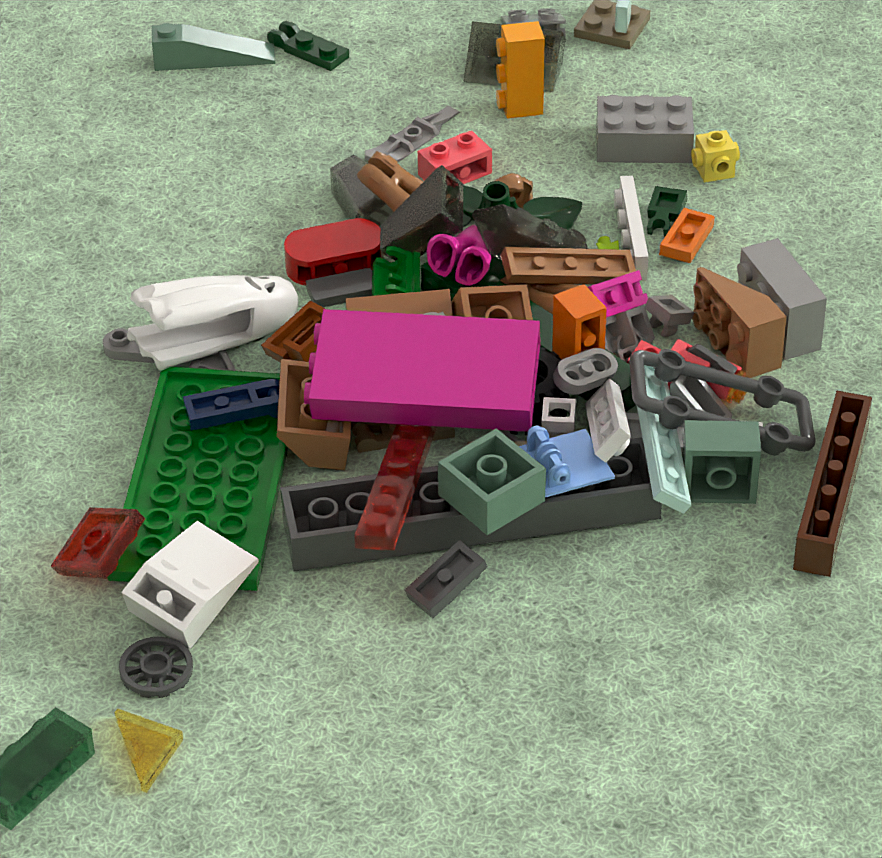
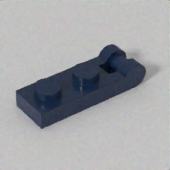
M267 379L183 396V405L191 431L266 415L278 418L279 380Z

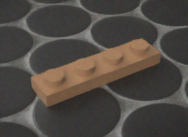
M505 247L501 254L508 283L598 284L636 271L630 250Z

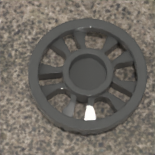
M149 637L139 640L124 651L119 661V673L126 689H130L140 694V697L151 698V696H159V698L170 696V693L185 687L193 672V659L188 648L181 642L168 637ZM151 646H164L163 652H151ZM174 649L177 650V652L169 656ZM139 650H142L145 654L143 657L138 653ZM184 658L187 663L186 665L173 664L174 662L182 660ZM128 660L140 663L138 666H126ZM166 680L174 681L168 685H164L163 683ZM140 681H147V684L145 686H142L137 683ZM152 683H159V687H152Z

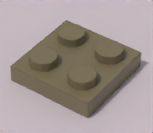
M593 0L574 28V37L630 50L650 20L651 10L631 5V18L627 33H620L615 30L617 3L610 0Z

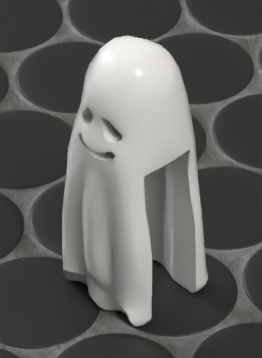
M245 275L204 276L142 286L131 292L130 299L138 307L144 308L149 312L153 324L129 328L127 339L136 341L142 357L153 358L158 370L162 371L219 351L249 343L277 331L296 314L298 295L291 282L280 276L271 275L258 277Z

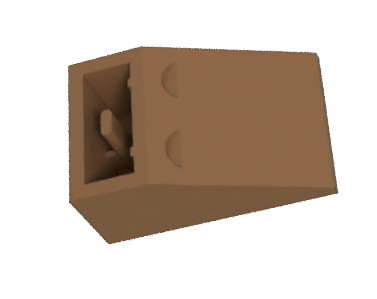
M703 267L697 268L696 283L693 286L695 295L693 311L695 313L692 321L694 326L698 330L702 329L709 337L712 347L715 350L719 349L727 361L742 368L741 376L752 378L781 368L787 316L769 296Z

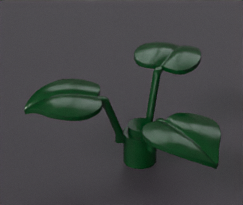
M436 181L433 184V187L454 197L438 218V221L453 228H463L471 220L478 221L482 213L485 212L490 218V231L496 233L497 220L504 219L510 212L511 207L522 223H529V229L533 235L544 239H555L564 236L571 230L582 210V202L563 197H538L525 203L522 213L516 204V198L510 197L509 187L500 181L486 184L483 188V193L473 187L464 185H447ZM504 245L499 246L497 253L491 259L488 270L489 274L499 280L506 276L501 254L504 248L508 246Z

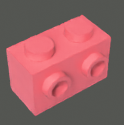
M472 130L417 151L418 175L431 186H433L435 181L447 185H463L492 173V149Z

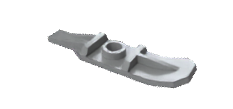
M446 106L441 111L426 117H416L410 125L397 134L393 133L390 135L387 141L381 145L365 150V160L368 161L376 151L390 155L397 163L439 135L442 125L460 112L450 106Z

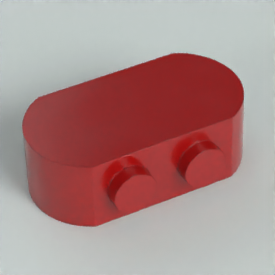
M363 218L294 230L286 237L284 242L286 273L292 281L306 286V280L369 267L372 270L376 257L384 259L382 230L376 223Z

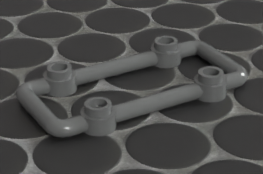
M663 349L659 354L638 350L630 356L629 366L634 403L644 411L658 414L659 422L668 429H677L684 424L685 420H739L690 408L685 400L677 396H667L664 400L647 396L644 365L654 367L655 376L664 382H671L680 375L752 393L754 394V401L763 408H771L773 405H777L779 401L793 404L796 406L800 436L793 435L787 427L780 423L770 422L765 427L759 426L761 449L769 455L776 456L787 448L806 452L815 446L816 439L810 403L807 397L801 392L785 388L774 377L761 376L759 380L698 365L685 361L679 353L670 349Z

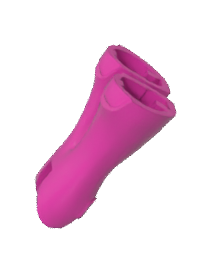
M476 225L467 227L454 237L447 234H437L429 240L427 260L431 269L443 277L448 276L457 265L456 281L470 286L478 283L488 272L491 259L497 253L501 240L499 235L494 232L481 233V227Z

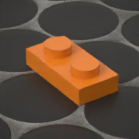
M683 208L661 242L659 255L691 263L713 229L715 216Z

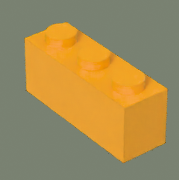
M539 21L501 25V38L496 39L498 57H501V64L496 65L498 83H501V90L496 91L498 109L504 108L507 119L543 115L545 38Z

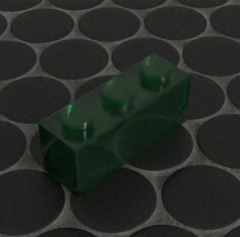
M55 707L45 717L38 719L32 728L19 740L10 744L4 750L3 754L0 755V824L12 830L95 754L91 728Z

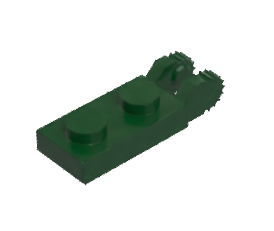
M287 20L280 23L279 31L272 29L267 34L269 43H273L274 46L283 49L284 52L329 71H332L349 58L348 48L316 36L311 32L300 30L295 23Z

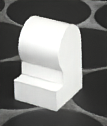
M544 397L542 427L548 431L549 438L574 432L576 399ZM561 408L567 410L570 416L552 417L550 412Z

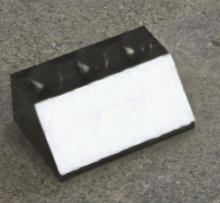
M472 21L464 82L501 86V83H498L496 65L501 64V57H498L496 39L501 38L502 24ZM541 29L545 38L544 91L554 92L562 68L566 38L562 31Z
M502 204L477 209L472 214L489 254L499 259H502L501 254L505 247L589 249L586 244V238L579 231L572 228L567 230L559 227L555 222L547 218L542 220L534 217L522 208L514 209Z

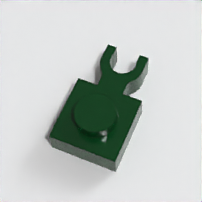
M655 186L647 209L648 218L650 219L647 225V234L652 235L655 229L663 228L664 237L671 228L670 222H675L683 208H685L688 199L687 190Z

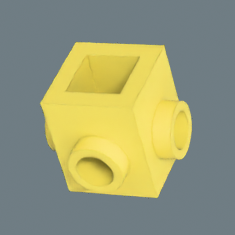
M727 130L711 131L696 135L695 148L691 150V159L693 166L698 170L703 181L710 182L734 178L736 161L740 158V151L737 142L732 141Z

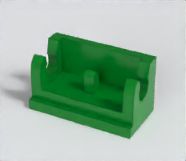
M395 246L386 247V253L398 259L394 262H389L386 259L376 257L372 268V296L420 292V253L417 251L412 253Z

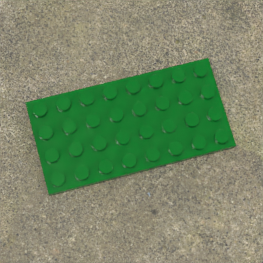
M170 367L160 372L106 569L108 581L130 582L146 561L198 521L258 558V564L237 589L258 591L288 447L277 437V418L266 415L191 431L183 405V396L267 379L279 380L280 373Z

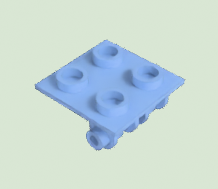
M533 426L528 430L527 444L519 446L546 468L545 497L615 479V475L607 462L605 463L594 454L592 438L586 429L549 438V433L545 428Z

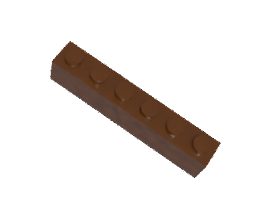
M836 391L796 537L793 570L831 577L868 432L872 405L871 396Z

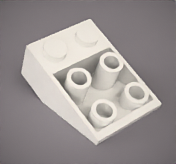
M196 521L146 561L121 593L129 612L168 637L181 642L190 650L259 561L255 556Z

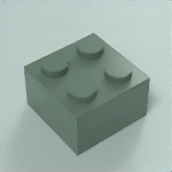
M685 420L682 458L691 503L756 504L761 459L759 421Z
M497 428L438 461V495L486 535L491 534L545 502L546 468Z

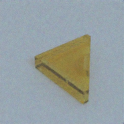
M117 708L114 712L116 723L140 783L141 791L147 793L182 743L183 733L178 729Z

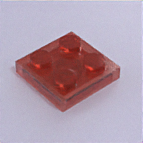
M89 507L51 564V567L63 576L107 579L118 566V560L128 545L137 537L138 530L145 518L137 509Z

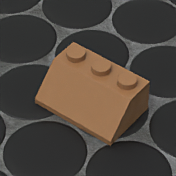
M450 289L346 298V310L404 314L443 312L445 316H453Z
M281 359L277 437L309 467L345 470L351 436V421L312 419L310 404H304L305 383L311 382L313 375L309 374V362Z

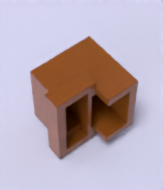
M309 301L261 344L265 354L280 363L281 359L309 362L310 353H316L317 345L314 344L315 324L321 323L323 309L325 308Z

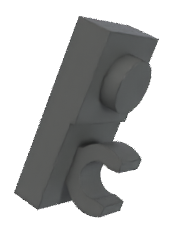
M459 540L405 589V592L412 602L431 618H434L461 594L460 592L474 579L477 580L480 577V574L487 568V564L482 557Z

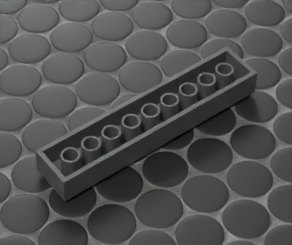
M642 437L630 439L629 445L622 454L617 457L613 455L607 461L608 466L615 475V479L545 497V502L489 535L482 532L438 495V466L280 487L283 523L293 571L447 550L459 540L467 546H475L661 519L662 503L653 499Z

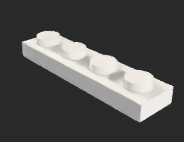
M620 176V189H614V207L618 209V229H622L621 246L622 249L630 250L635 269L640 271L642 277L640 281H647L648 252L633 176Z
M610 378L585 403L594 454L605 463L613 455L617 457L622 454L629 445V438L631 437L620 386Z

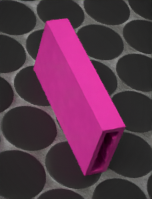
M323 309L321 323H316L314 328V344L317 345L316 353H310L309 374L313 375L312 381L305 383L304 404H310L312 419L491 430L497 428L498 430L528 432L532 426L541 343L540 321Z

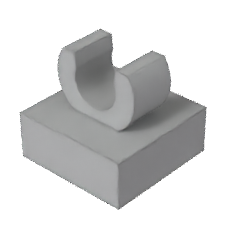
M673 295L651 296L645 305V309L652 314L650 318L651 327L657 328L664 324L661 333L663 337L675 335L678 325L690 324L695 313Z

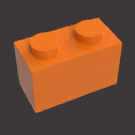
M585 284L553 295L552 350L561 359L592 348L605 350L607 307Z

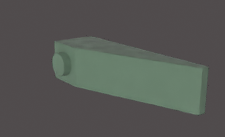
M163 23L152 26V50L155 71L275 64L273 43L185 24Z

